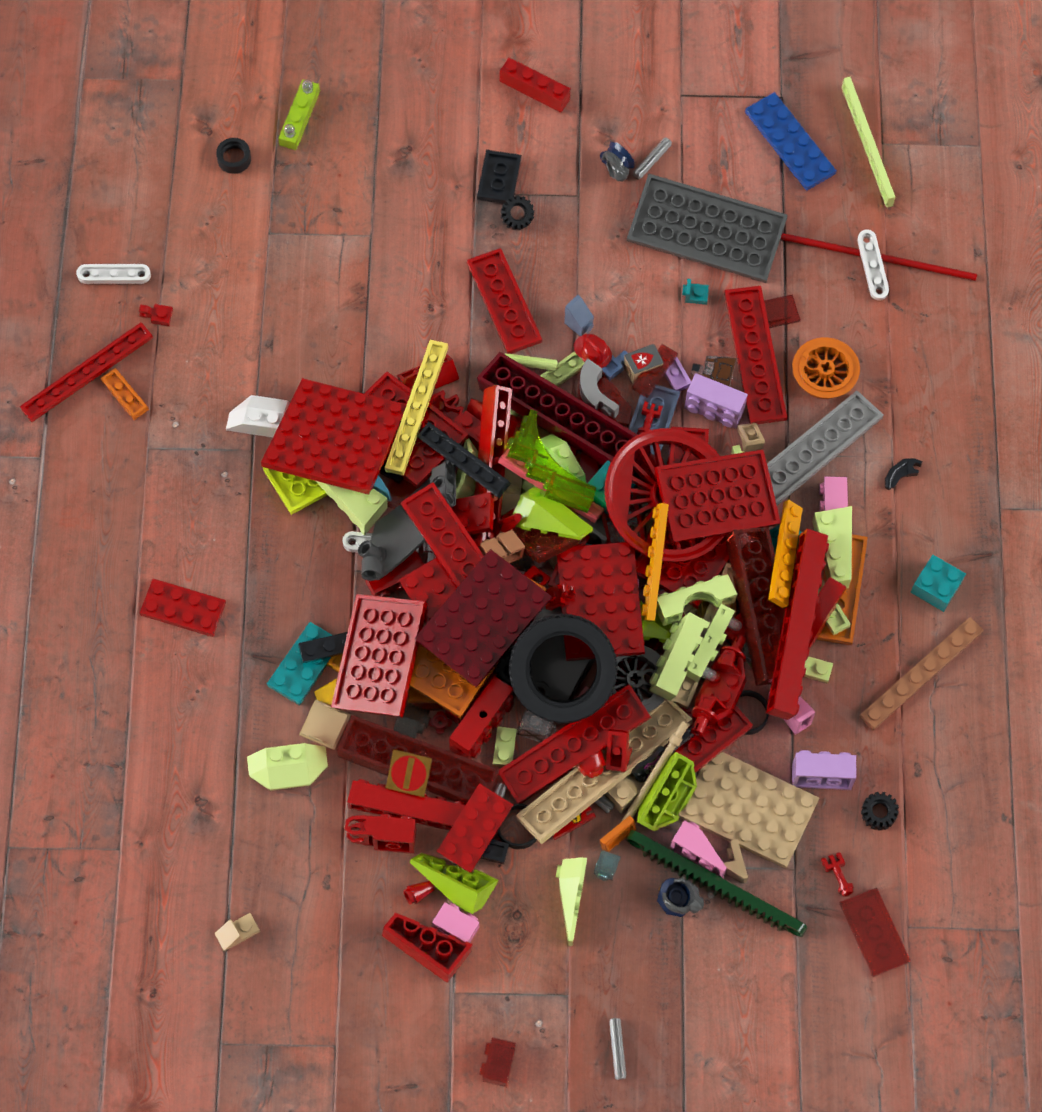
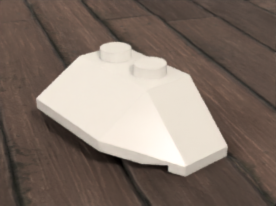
M251 395L229 413L226 431L273 437L290 403L288 400Z

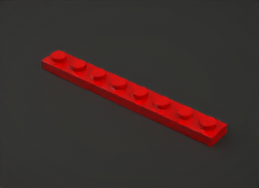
M140 322L20 406L21 411L31 423L153 339L152 334Z

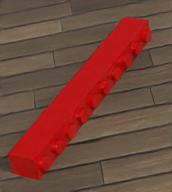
M494 385L484 389L478 459L504 477L505 467L498 463V461L507 451L512 389ZM478 482L475 483L474 495L490 492ZM494 495L493 531L471 535L478 548L484 540L496 538L500 533L498 521L501 517L503 495L500 498Z
M808 528L799 535L789 602L785 610L766 711L767 714L785 720L794 717L799 711L798 699L803 691L801 683L806 674L805 661L809 656L808 645L813 636L811 628L816 619L814 612L819 602L818 590L822 585L823 579L821 574L826 565L824 557L829 548V543H827L829 535Z

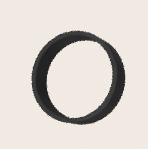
M751 690L742 691L740 697L750 696L756 698L763 704L765 711H767L768 703L762 695ZM766 713V719L760 726L750 729L744 735H751L761 731L768 721L769 714Z
M514 804L510 811L515 809L523 810L528 805ZM500 828L497 831L501 841L509 843V847L513 849H525L537 841L534 837L529 842L515 844L503 837Z

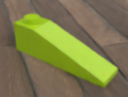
M420 853L410 860V863L451 902L467 913L473 914L481 909L498 883L497 879L481 871L474 870V873H469L458 865H447L445 860L424 853Z

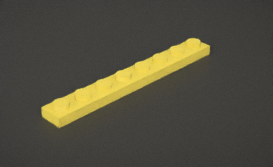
M434 340L429 341L388 456L385 472L404 476L449 348L448 343Z

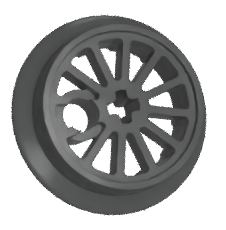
M644 646L645 654L616 657L617 672L623 676H617L616 681L623 683L615 686L610 696L615 694L617 689L630 684L646 710L650 712L657 708L665 698L648 690L651 687V683H647L644 680V675L648 674L651 677L654 672H657L658 667L656 664L660 655L653 649ZM627 659H633V660H634V662H633V670H632V671H631L630 666H629V664H628V662H627ZM638 660L645 663L640 671L637 670ZM619 662H623L627 673L618 666ZM632 677H634V680H638L636 684H634V681H630ZM640 690L649 696V699L644 700Z

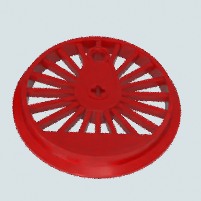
M660 428L649 430L633 437L616 453L606 474L605 502L610 519L622 538L634 549L648 556L649 546H652L650 544L652 539L650 538L651 528L645 541L636 533L652 517L654 507L662 503L654 466L643 447L653 445L657 466H663L659 444L669 445L667 465L673 464L675 446L685 450L680 463L686 462L689 453H692L699 460L720 456L707 442L686 431ZM635 451L639 452L652 478L634 461ZM633 469H634L647 483H645V482H643V481L637 479L636 477L632 476V474H633ZM631 483H634L647 491L631 488ZM630 494L645 496L647 498L630 500ZM649 504L628 515L630 505ZM651 508L652 511L634 530L628 526V520ZM665 532L662 561L683 562L698 558L718 545L726 534L705 537L698 544L695 543L694 539L687 540L690 547L681 549L680 542L673 543L675 549L672 550L665 549Z

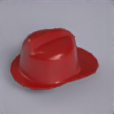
M584 334L575 340L574 351L584 362L589 359L601 368L606 367L611 362L612 351L600 337L593 334Z
M607 743L595 753L573 765L572 768L576 767L582 775L589 778L601 775L606 765L602 749Z

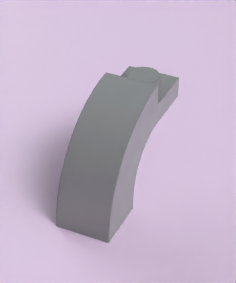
M587 359L580 374L581 398L584 403L596 410L600 409L604 415L615 419L619 414V405L603 395L597 387V383L602 377L603 369Z

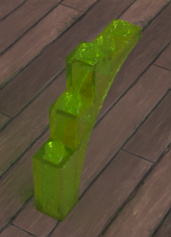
M530 409L528 416L524 415L520 430L516 431L514 438L510 437L506 447L509 448L507 456L526 463L524 467L527 469L525 477L544 483L543 489H546L545 498L587 513L593 502L596 487L576 478L551 457L538 434V412Z

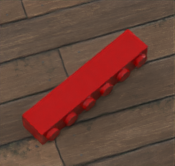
M363 779L352 781L347 800L349 809L376 815L389 814L394 818L410 816L416 820V824L448 831L452 828L466 803L462 801L449 802L446 798L439 796L431 798L427 797V794L424 797L387 789L385 784L373 785Z

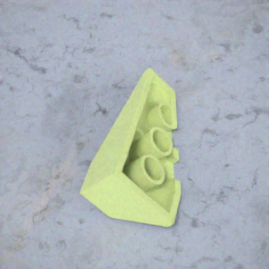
M584 857L563 859L562 866H557L556 877L559 878L568 946H573L587 863V858Z

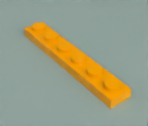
M790 500L783 502L768 600L781 608L788 606L803 509Z
M665 503L657 504L653 509L652 517L655 519V523L650 531V538L653 539L652 546H649L648 557L650 558V564L646 567L648 581L643 590V596H646L645 604L641 607V616H643L644 621H655L669 504Z

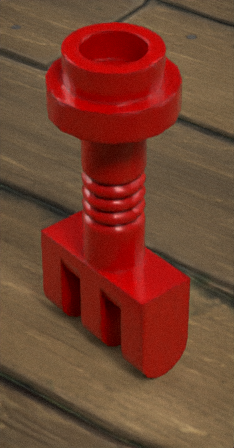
M644 402L641 414L646 415L643 427L638 429L637 435L650 430L653 418H660L663 406L659 405L657 411H655L656 404L652 403L651 408L648 409V402Z
M836 853L838 861L835 860L833 855L828 856L830 864H828L825 857L822 858L821 862L826 873L833 870L840 885L838 888L839 894H842L843 897L851 895L854 892V886L852 883H847L840 868L845 866L841 853Z

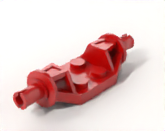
M735 635L731 646H723L720 649V655L710 668L695 699V706L691 711L692 716L696 719L691 729L693 735L702 737L707 725H715L719 719L733 713L747 682L744 664L746 656L742 652V648L746 643L745 637Z

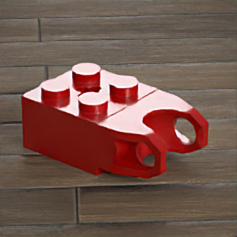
M381 814L380 816L356 815L346 819V838L352 843L374 846V850L414 854L416 820L412 819V817L400 816V818H394L389 814ZM351 821H358V822H359V823H355V824H352V825L349 826V823H350Z

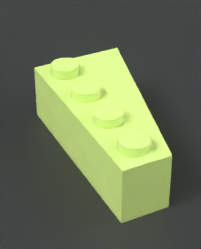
M316 481L328 496L333 498L337 506L349 516V519L359 527L364 536L388 508L387 497L373 488L368 495Z
M852 506L815 512L812 520L814 531L829 535L827 541L829 548L824 557L826 561L824 568L826 578L828 580L831 577L846 586V588H849L852 577Z
M689 612L678 622L672 624L670 628L671 637L666 640L663 646L665 652L657 661L656 666L658 669L650 679L651 687L649 691L669 701L677 696L687 674V671L684 669H687L695 657L692 652L701 644L703 637L700 634L704 629L708 628L710 622Z

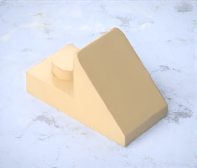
M757 424L737 425L738 433L742 439L743 451L762 450L765 440Z
M738 839L730 841L728 848H726L728 860L732 861L724 863L726 866L725 874L742 884L746 883L748 875Z
M251 913L234 922L231 919L228 920L215 935L225 952L259 933L260 930Z

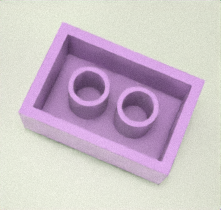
M695 373L687 390L684 408L691 413L701 414L708 420L721 422L726 427L737 428L745 410L748 394Z
M802 750L799 753L796 752L792 763V785L798 788L852 789L856 780V755H851L848 752L831 754L828 751H822L818 754L807 750Z

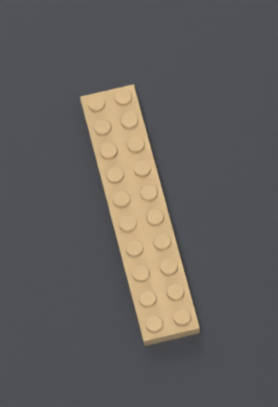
M665 699L657 708L648 712L652 717L651 719L629 732V747H632V752L626 772L606 770L605 765L601 775L589 778L582 775L575 768L516 815L517 820L543 844L632 773L633 768L637 764L649 758L659 747L667 745L670 742L669 738L672 733L675 734L682 721L690 726L693 724V719L672 700ZM607 748L602 750L605 762L607 756Z

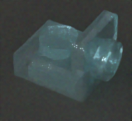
M602 850L594 869L596 877L604 881H608V879L613 881L621 857Z

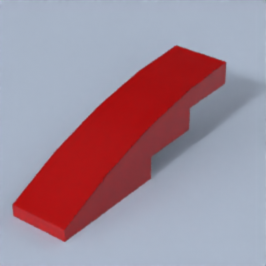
M831 577L828 578L818 594L819 602L815 607L816 619L811 628L813 636L808 645L809 650L826 626V621L847 589L846 586Z

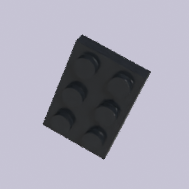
M486 150L477 200L504 204L510 197H514L522 155Z

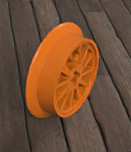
M821 337L804 343L797 350L793 359L792 369L797 383L808 394L820 399H831L846 394L855 386L860 375V364L855 352L847 344L834 338ZM818 354H824V360H821ZM829 354L834 356V358L832 360H828L827 356ZM837 359H839L842 362L837 365H834ZM814 363L816 368H810L808 365ZM843 367L846 368V371H839V370H838V369H841V368H843ZM821 381L823 382V387L818 386Z

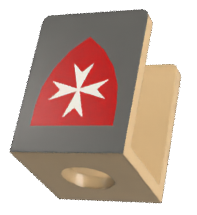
M654 344L624 355V369L633 386L663 375L660 368L663 365V360Z

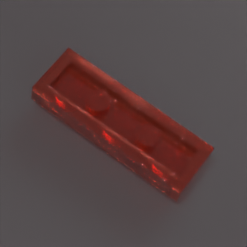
M663 344L658 349L663 365L641 373L632 385L634 391L646 398L652 393L678 355L677 352Z

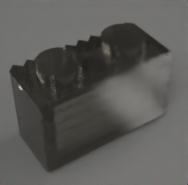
M407 704L403 718L397 717L393 731L416 739L419 734H423L425 728H428L431 718L428 717L430 711L425 708L422 709V707L419 708L418 705Z

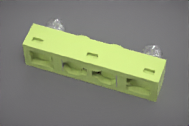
M723 604L720 605L694 655L692 663L686 670L687 677L696 682L701 677L708 681L716 679V672L707 667L710 660L713 662L719 651L715 649L718 644H723L727 636L724 634L726 628L728 627L733 631L741 630V621L732 617L735 610Z

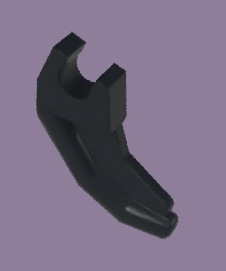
M906 458L890 468L885 477V489L891 490L903 477L917 476L919 470L914 469L913 466L921 467L923 461L915 458Z

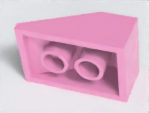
M684 820L672 839L670 850L724 878L726 866L702 830L699 829L700 827L694 822L690 821L688 823Z

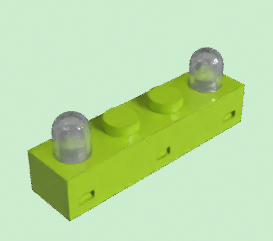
M302 79L278 138L279 146L297 150L319 96V84Z

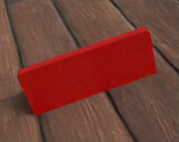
M448 354L445 356L434 389L459 380L454 361ZM420 366L398 374V380L412 390Z

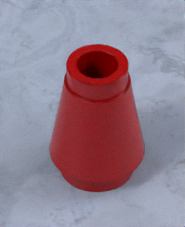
M428 880L407 886L403 893L407 902L411 905L420 902L435 891V888Z

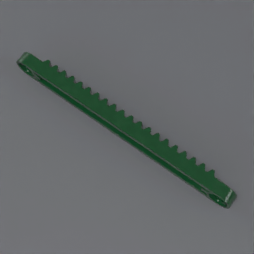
M630 830L627 835L626 841L630 845L643 851L644 857L650 855L651 861L657 859L658 865L664 863V868L670 866L671 872L677 870L678 876L684 874L685 879L692 878L693 884L699 882V887L706 886L707 892L714 890L715 896L721 894V899L728 898L729 904L734 901L736 908L741 905L742 911L748 909L749 915L756 914V919L763 917L764 923L770 921V926L777 925L778 931L784 929L798 937L804 936L807 926L800 920L635 830Z

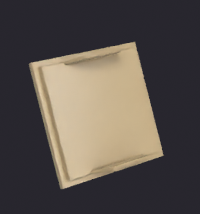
M315 699L299 735L335 750L351 714L331 708L330 705Z

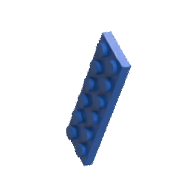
M775 92L745 108L747 116L806 191L836 174L837 170Z

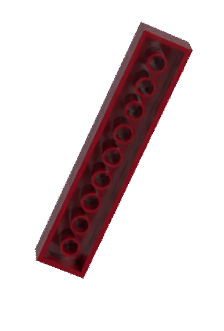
M501 352L496 355L477 377L479 390L484 392V389L494 385L512 389L511 409L564 440L570 446L602 465L607 460L611 462L619 449L630 439L637 436L636 433ZM650 446L643 447L649 457L651 454ZM635 451L634 461L641 466L644 461L639 452Z

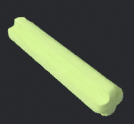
M505 354L525 367L553 371L557 370L558 362L554 359Z

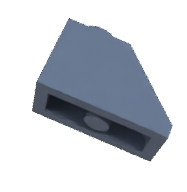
M577 295L565 306L564 324L579 336H582L585 332L589 333L594 326V316L581 296Z

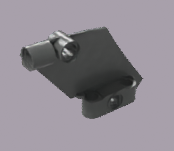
M445 459L442 464L432 469V475L411 495L434 482L449 506L452 508L456 505V466ZM401 504L375 522L371 540L362 542L358 547V554L363 557L361 576L365 580L373 581L383 578L425 542V539Z

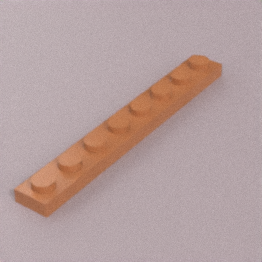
M969 617L860 714V718L874 731L980 636L984 630Z

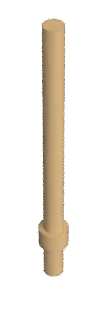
M682 721L675 734L672 733L669 738V744L622 821L629 815L633 818L674 749L682 742V736L689 726L688 723Z

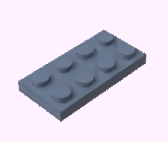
M644 382L629 430L637 434L638 429L643 427L646 415H642L641 412L645 401L648 402V409L651 408L652 403L656 404L655 411H657L659 405L663 406L660 418H653L650 430L669 428L680 397V391ZM659 444L660 452L662 451L664 444ZM650 445L651 454L655 455L653 445Z

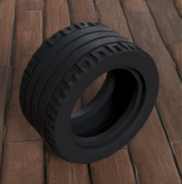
M554 614L532 623L517 639L510 657V681L517 698L532 714L550 722L573 723L592 716L608 701L617 679V659L610 640L593 622L577 615ZM558 635L573 636L585 642L594 653L597 662L596 676L590 688L581 696L571 700L562 701L547 697L537 689L530 675V660L536 648L543 641Z

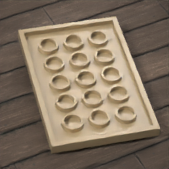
M721 752L701 768L696 778L697 787L684 810L680 811L678 815L680 816L679 818L687 822H694L700 828L729 842L738 839L740 847L783 868H787L820 798Z

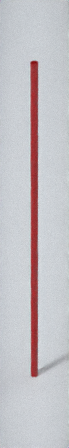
M782 233L780 239L861 257L860 250L857 248ZM881 254L883 262L976 281L977 278L976 273Z

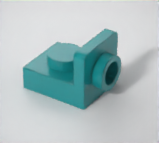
M687 279V285L683 284L682 295L685 296V303L707 305L709 285L692 284L691 279Z

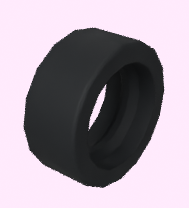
M228 138L217 147V161L223 171L237 174L249 167L251 152L249 145L244 140ZM230 149H240L244 152V158L236 163L225 161L223 155Z

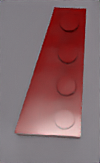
M396 912L383 927L382 937L446 983H448L469 956L473 946L472 943L458 940L457 937L450 934L449 936L443 934L433 927L429 928L421 925L420 922Z

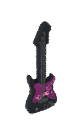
M693 727L687 729V732L682 736V742L679 746H676L674 751L695 736L691 733ZM663 746L659 747L649 758L641 761L633 768L632 774L637 781L642 783L647 780L665 750Z

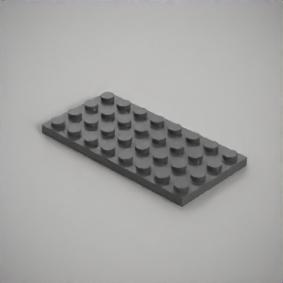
M648 174L626 241L766 283L788 215Z

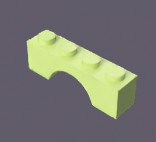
M728 574L724 576L717 575L709 581H699L693 586L681 587L669 594H660L657 599L656 611L662 625L665 626L682 619L683 608L692 601L704 600L719 608L721 604L728 605L734 603L737 592Z

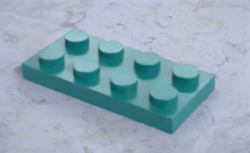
M309 622L267 682V686L300 706L327 667L331 657L302 663L298 643L332 636V634Z

